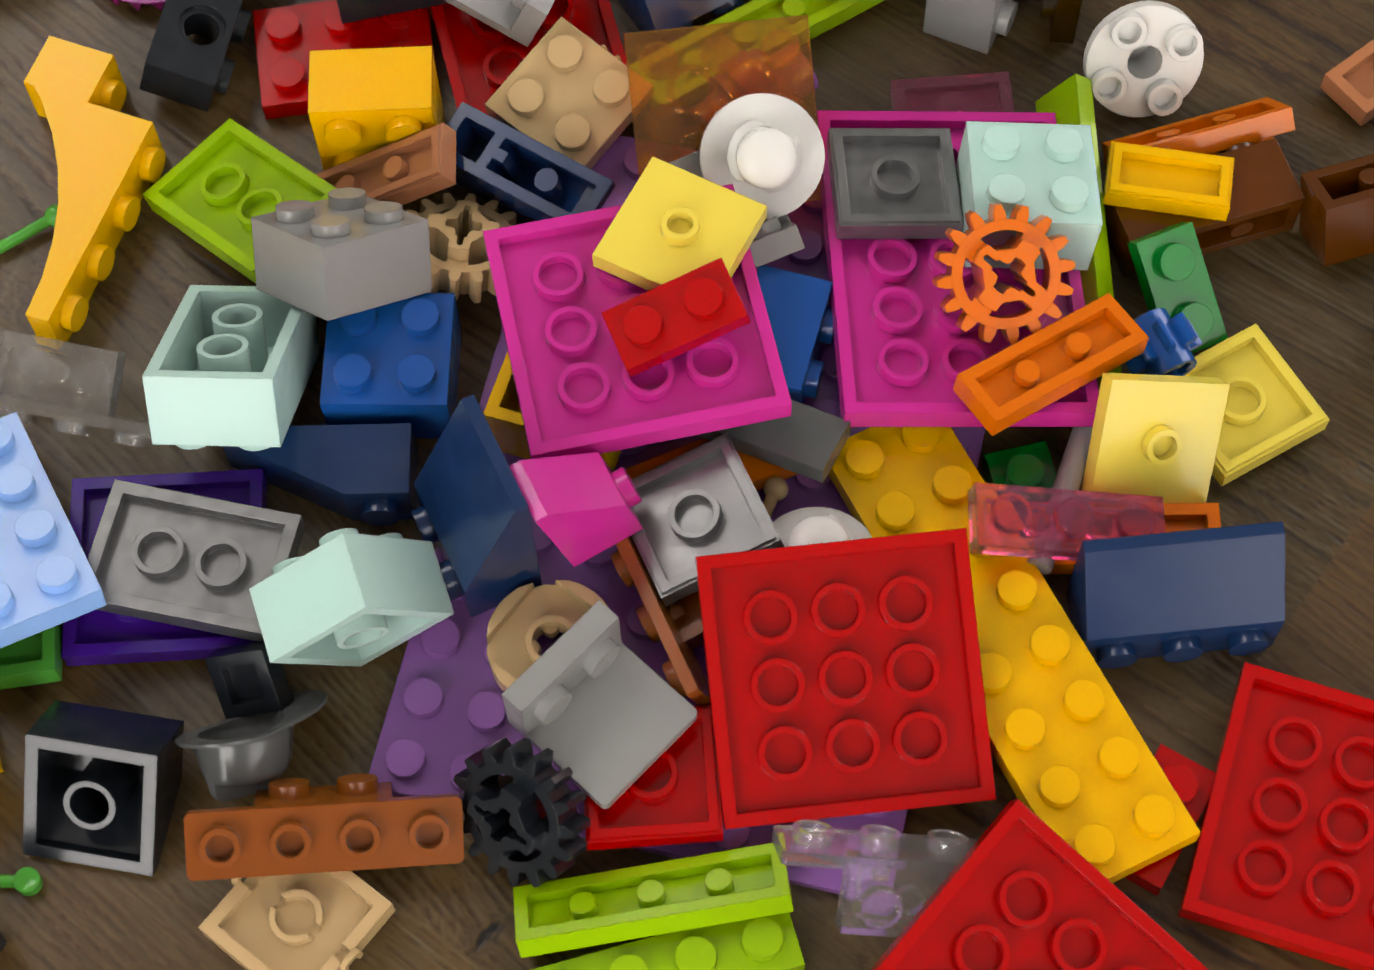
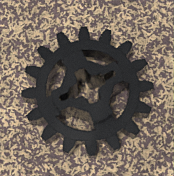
M507 737L490 746L484 747L464 760L467 768L456 774L453 779L457 786L463 790V792L458 794L461 797L462 811L465 815L463 833H471L474 839L468 850L472 857L483 852L489 858L487 872L493 876L505 868L507 869L510 885L517 886L528 878L533 887H539L550 878L554 880L576 864L574 857L586 850L588 845L578 834L591 826V819L577 813L576 805L585 800L586 795L583 791H570L567 782L570 780L573 771L570 767H566L557 772L551 766L553 762V751L546 748L537 755H533L530 739L523 738L512 745Z

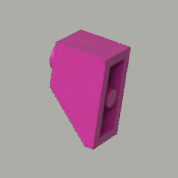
M599 452L525 459L509 466L535 522L574 567L643 529L632 508L642 502L635 485L624 467L613 472Z

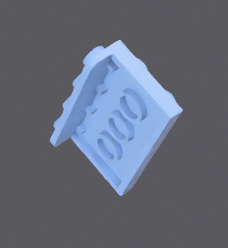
M17 412L0 418V648H3L107 605L97 578Z

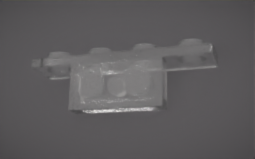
M0 329V418L17 412L22 424H31L33 414L53 418L52 430L90 436L91 427L93 426L113 430L112 442L150 448L151 433L149 420L116 414L127 353Z
M810 819L798 820L793 823V826L775 825L772 834L775 850L780 862L784 865L843 869L835 921L840 934L898 937L978 841V839L968 838L960 832L949 829H933L928 832V835L902 834L895 828L880 824L864 825L860 831L834 829L825 822Z

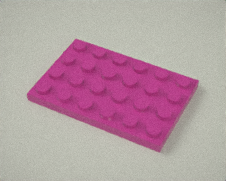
M817 110L815 123L821 133L825 150L824 168L820 179L828 280L832 282L830 301L833 315L840 411L843 421H850V427H984L953 391L956 376L1013 344L1005 341L1001 329H997L991 343L979 339V322L973 328L964 332L956 326L958 317L962 313L961 309L948 313L941 309L939 304L945 297L950 295L949 289L934 286L932 278L945 274L947 272V265L936 260L934 254L935 251L951 252L954 243L949 239H837L826 144L829 128H950L956 166L966 121L1057 124L1055 113ZM963 266V285L967 294L974 284L972 267ZM1009 268L991 269L998 276L995 284L1001 282L1008 286L1012 285L1023 289V286L1014 280L1015 276L1009 271ZM1035 269L1036 282L1042 285L1044 269ZM1070 270L1061 273L1060 282L1069 285L1074 290L1072 295H1056L1053 303L1062 312L1059 319L1085 306L1080 270ZM1019 301L1005 302L1001 304L996 312L992 310L990 315H1009L1022 310L1026 306ZM1046 314L1038 318L1042 329L1059 320ZM1024 326L1019 327L1018 342L1032 335ZM1097 379L1010 427H1093L1099 396Z

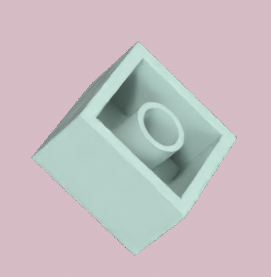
M966 121L955 166L964 225L962 232L964 233L969 229L964 213L970 210L976 212L983 220H987L990 203L1002 204L1007 218L1010 217L1011 211L1016 204L1029 207V224L1040 215L1048 216L1052 222L1045 235L1049 237L1061 234L1068 239L1069 242L1057 252L1058 257L1075 261L1076 268L1072 270H1088L1103 225L1090 125ZM996 231L984 236L980 240L990 246L1002 245L1006 243L1011 235L1015 236L1018 231ZM1041 254L1034 262L1035 269H1044ZM984 257V260L992 268H1009L1011 264ZM965 260L964 267H972L971 264Z
M343 528L332 531L320 538L319 547L304 556L290 558L276 564L272 569L273 575L249 589L270 663L361 667L454 614L432 541L404 539L400 533H387L375 536L359 534L355 528Z

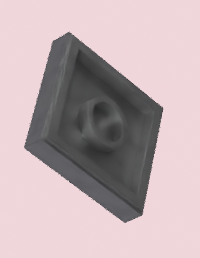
M829 128L826 144L837 239H949L945 234L948 228L962 232L964 225L950 128Z
M727 432L631 479L642 499V502L632 508L643 527L642 530L631 536L665 606L698 591L696 556L784 547Z

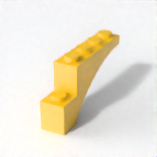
M49 36L23 83L37 114L47 118L52 131L58 167V207L53 241L43 275L25 315L41 344L63 351L72 332L79 331L83 326L88 314L89 300L98 282L106 280L111 273L115 260V250L125 231H131L136 225L140 214L142 194L146 192L150 183L157 182L162 175L166 153L161 145L153 122L120 112L126 99L127 89L114 55Z

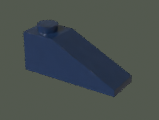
M464 102L460 104L447 124L456 131V184L488 201L493 199L499 201V207L539 221L601 209L616 186L611 179Z
M411 423L289 426L281 447H270L261 451H247L239 446H223L232 467L239 470L263 469L268 483L351 520H362L364 523L373 526H390L396 524L400 519H412L410 511L417 508V494L414 482L418 477V447Z

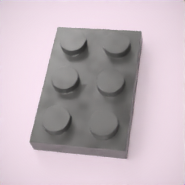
M115 479L87 559L102 589L107 604L96 610L257 642L264 641L249 589L273 575L272 569L276 564L296 557L305 529L303 518L298 514Z

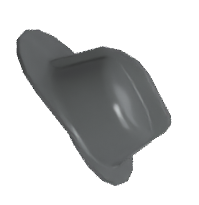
M308 689L291 692L294 700L281 711L224 719L216 724L194 729L178 736L175 744L181 748H192L194 750L202 775L207 781L210 794L215 800L227 802L256 794V790L268 789L270 781L280 779L287 771L292 758L293 725L319 711L327 703V693L322 690Z

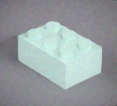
M190 285L142 375L152 444L176 445L187 450L199 449L205 446H239L247 451H261L270 447H281L320 353L316 316L258 290L257 286Z

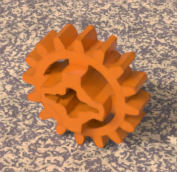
M990 203L987 220H983L976 212L970 210L964 213L969 227L968 230L964 233L952 228L946 230L945 234L954 243L951 252L935 251L934 258L947 265V272L932 278V283L936 287L949 289L950 295L945 297L939 304L943 311L948 313L961 309L962 313L956 323L958 328L967 332L979 322V339L991 343L997 329H1001L1005 341L1015 344L1019 338V327L1024 326L1033 334L1042 329L1038 319L1041 315L1046 314L1057 319L1061 317L1062 312L1053 301L1056 295H1072L1074 290L1069 285L1060 282L1061 273L1068 272L1076 268L1075 261L1058 257L1057 252L1069 242L1066 236L1057 234L1047 237L1045 235L1052 222L1048 216L1040 215L1029 224V207L1016 204L1011 211L1010 217L1007 218L1002 204ZM996 231H1018L1015 236L1011 235L1006 243L1002 245L990 246L980 240L984 236ZM1040 254L1044 265L1042 285L1036 282L1034 262ZM984 257L1006 264L1011 263L1009 271L1015 276L1014 280L1023 286V289L1012 285L1008 286L1001 282L995 284L998 276L991 270L992 266L984 260ZM965 260L972 266L974 283L967 294L963 285L962 275ZM1019 301L1026 306L1013 314L1002 316L990 315L992 310L996 312L1001 304L1005 302Z

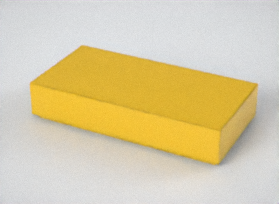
M1111 141L1102 204L1226 221L1230 211L1235 158Z

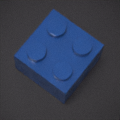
M425 293L327 321L319 403L326 425L411 423L415 438H440L457 408L462 327L455 293Z

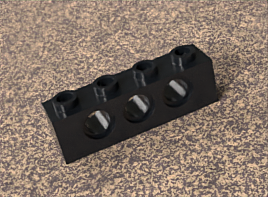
M166 0L145 62L139 89L208 112L214 91L226 95L236 61L225 58L229 43L241 45L252 12L241 8L243 0ZM200 35L209 40L211 44L199 45L190 41L187 36Z

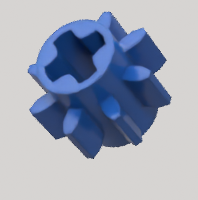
M1157 308L1142 314L1134 320L1148 335L1149 340L1144 353L1125 362L1131 374L1185 376L1196 366L1197 361L1191 350L1198 348L1203 343L1183 312L1171 319L1165 308Z

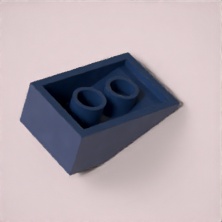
M474 394L460 400L414 482L420 507L410 511L421 540L432 541V544L436 543L443 556L444 561L439 563L450 601L462 597L470 616L474 617L498 606L507 595L517 588L533 583L535 588L542 585L529 506Z

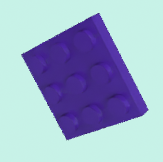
M263 469L72 478L69 522L88 559L115 479L266 508L267 478ZM94 610L63 623L61 657L67 666L197 660L207 658L219 648L255 643L257 641Z

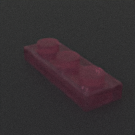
M975 482L968 491L970 553L1076 561L1082 541L1165 533L1163 497L978 482Z

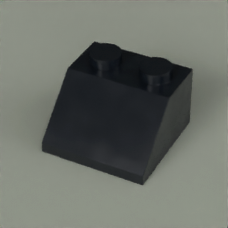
M55 700L25 734L23 854L153 876L158 868L181 784L183 748L177 746L175 740L178 736L184 734V721Z

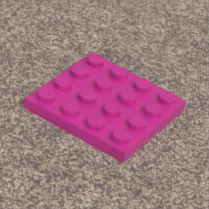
M733 184L722 186L735 192ZM622 205L483 231L486 253L531 459L592 452L603 454L791 416L792 402L750 247L731 279L751 322L630 377L601 312L643 294L648 290L594 267L592 259L593 252Z

